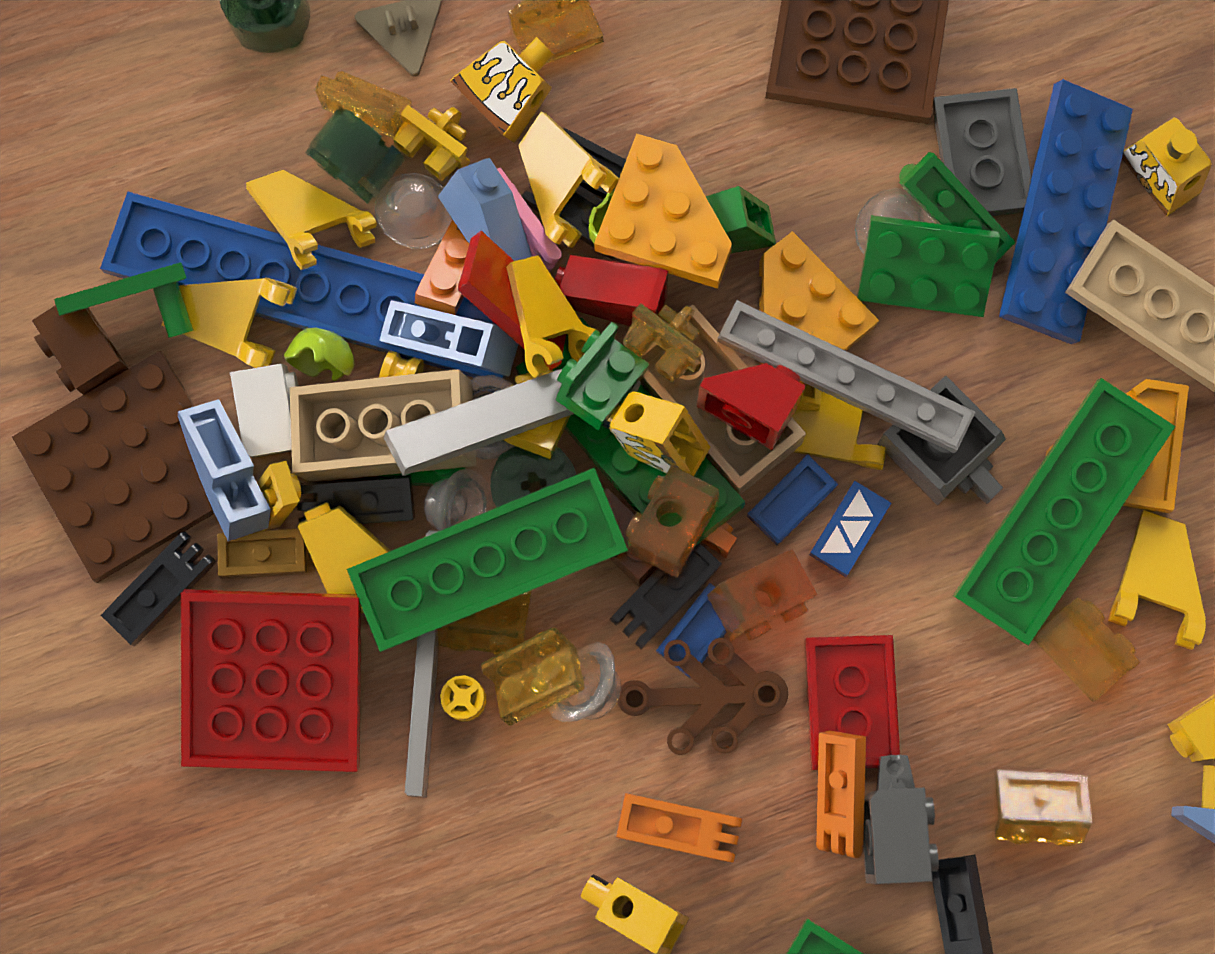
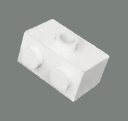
M284 364L230 372L242 444L249 457L255 458L292 451L290 387H298L295 372L289 373L288 366Z

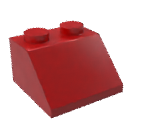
M764 363L704 378L699 386L697 407L768 449L773 450L799 407L806 385L799 382L801 378L793 370L783 365H777L774 368Z

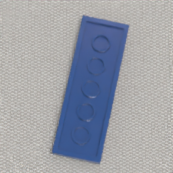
M1064 79L1054 84L1001 305L1000 318L1069 344L1080 342L1088 308L1065 292L1107 226L1132 116V108Z

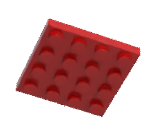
M190 589L182 591L181 767L357 772L360 768L361 604L357 594Z

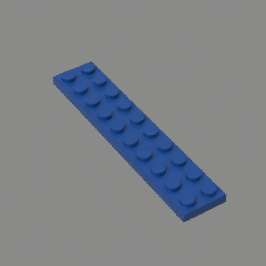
M127 191L100 267L105 274L124 279L182 262L187 279L178 281L179 285L260 278L281 281L298 288L293 303H286L285 306H280L261 296L254 316L303 330L307 328L330 330L340 335L349 343L385 353L391 350L398 352L402 358L410 360L415 357L422 359L424 364L445 370L459 369L466 376L503 386L506 378L505 375L473 368L379 341L390 300L423 307L415 304V293L425 274L318 245L317 250L311 252L317 259V265L301 270L296 265L289 246L281 234ZM464 297L456 313L457 316L496 325Z

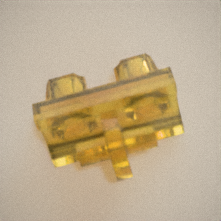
M642 303L639 304L632 314V325L623 339L625 347L639 357H642L654 342L666 352L655 364V369L671 383L682 376L688 369L694 372L702 362L700 357L703 351L691 342L701 332L689 323L695 312L687 305L679 313H676L669 306L665 305L659 313L660 317H658Z

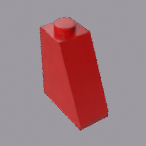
M574 255L569 256L566 268L559 266L554 280L574 311L655 334L667 297L668 270Z

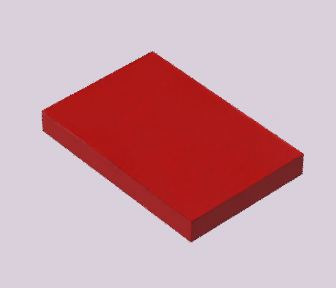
M480 231L470 239L458 291L525 350L506 268L514 260L483 231ZM566 334L547 339V341L555 343L563 354ZM543 357V361H544V363L547 365V367L549 368L550 371L553 370L554 368H556L557 366H559V365L561 364V361H560V362H557V363L548 365L547 362L545 361L544 357Z
M893 635L805 638L811 770H818L819 733L825 731L866 737L865 769L878 768L879 757L900 755Z

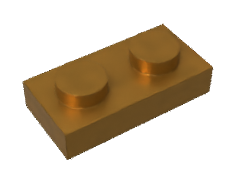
M299 529L258 531L231 541H227L224 533H217L218 576L221 579L307 574V547Z

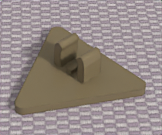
M404 0L359 11L355 14V20L411 76H418L443 0Z

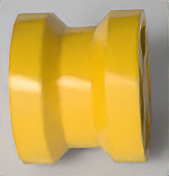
M390 350L383 361L379 378L423 373L424 361L415 357L410 360L403 359L398 352Z
M465 675L455 676L448 680L440 694L441 705L444 711L455 720L462 722L478 718L484 711L487 703L486 693L480 683L474 678Z

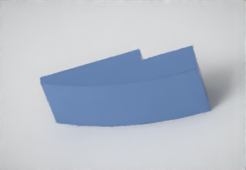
M217 399L178 411L180 425L195 468L227 541L268 528L271 509L253 476L254 465L220 400Z

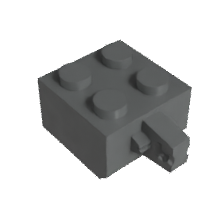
M945 375L930 391L975 411L957 452L952 453L895 425H892L882 435L877 445L886 447L885 453L937 506L956 488L964 494L971 489L981 500L988 504L1002 491L1003 487L989 473L994 466L987 458L1002 445L1006 438L1003 432Z
M908 755L879 757L876 791L869 792L865 796L863 851L866 883L932 881V872L938 871L937 846L935 843L929 844L928 825H934L935 823L932 797L925 796V788H915Z

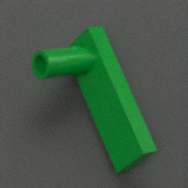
M928 152L917 164H907L901 169L899 184L937 224L999 232L1000 241L995 263L1016 243L934 153Z
M182 262L54 299L58 314L62 316L153 289L168 338L193 331L178 281L187 279Z

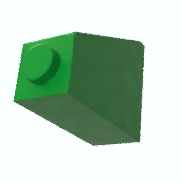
M740 186L706 196L732 243L731 253L761 249L776 244L769 205Z

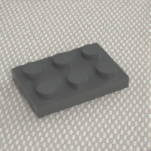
M1017 88L934 97L932 108L940 160L991 216L1023 213L1031 183V172Z

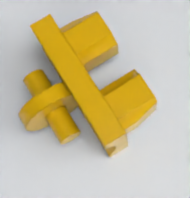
M409 105L401 112L403 125L399 128L393 139L395 147L410 158H413L423 144L430 147L433 152L423 162L424 167L429 173L443 181L456 167L460 169L471 163L470 159L465 157L468 151L467 147L459 142L465 138L467 131L458 125L462 113L455 107L449 108L444 114L434 107L428 113L427 118Z

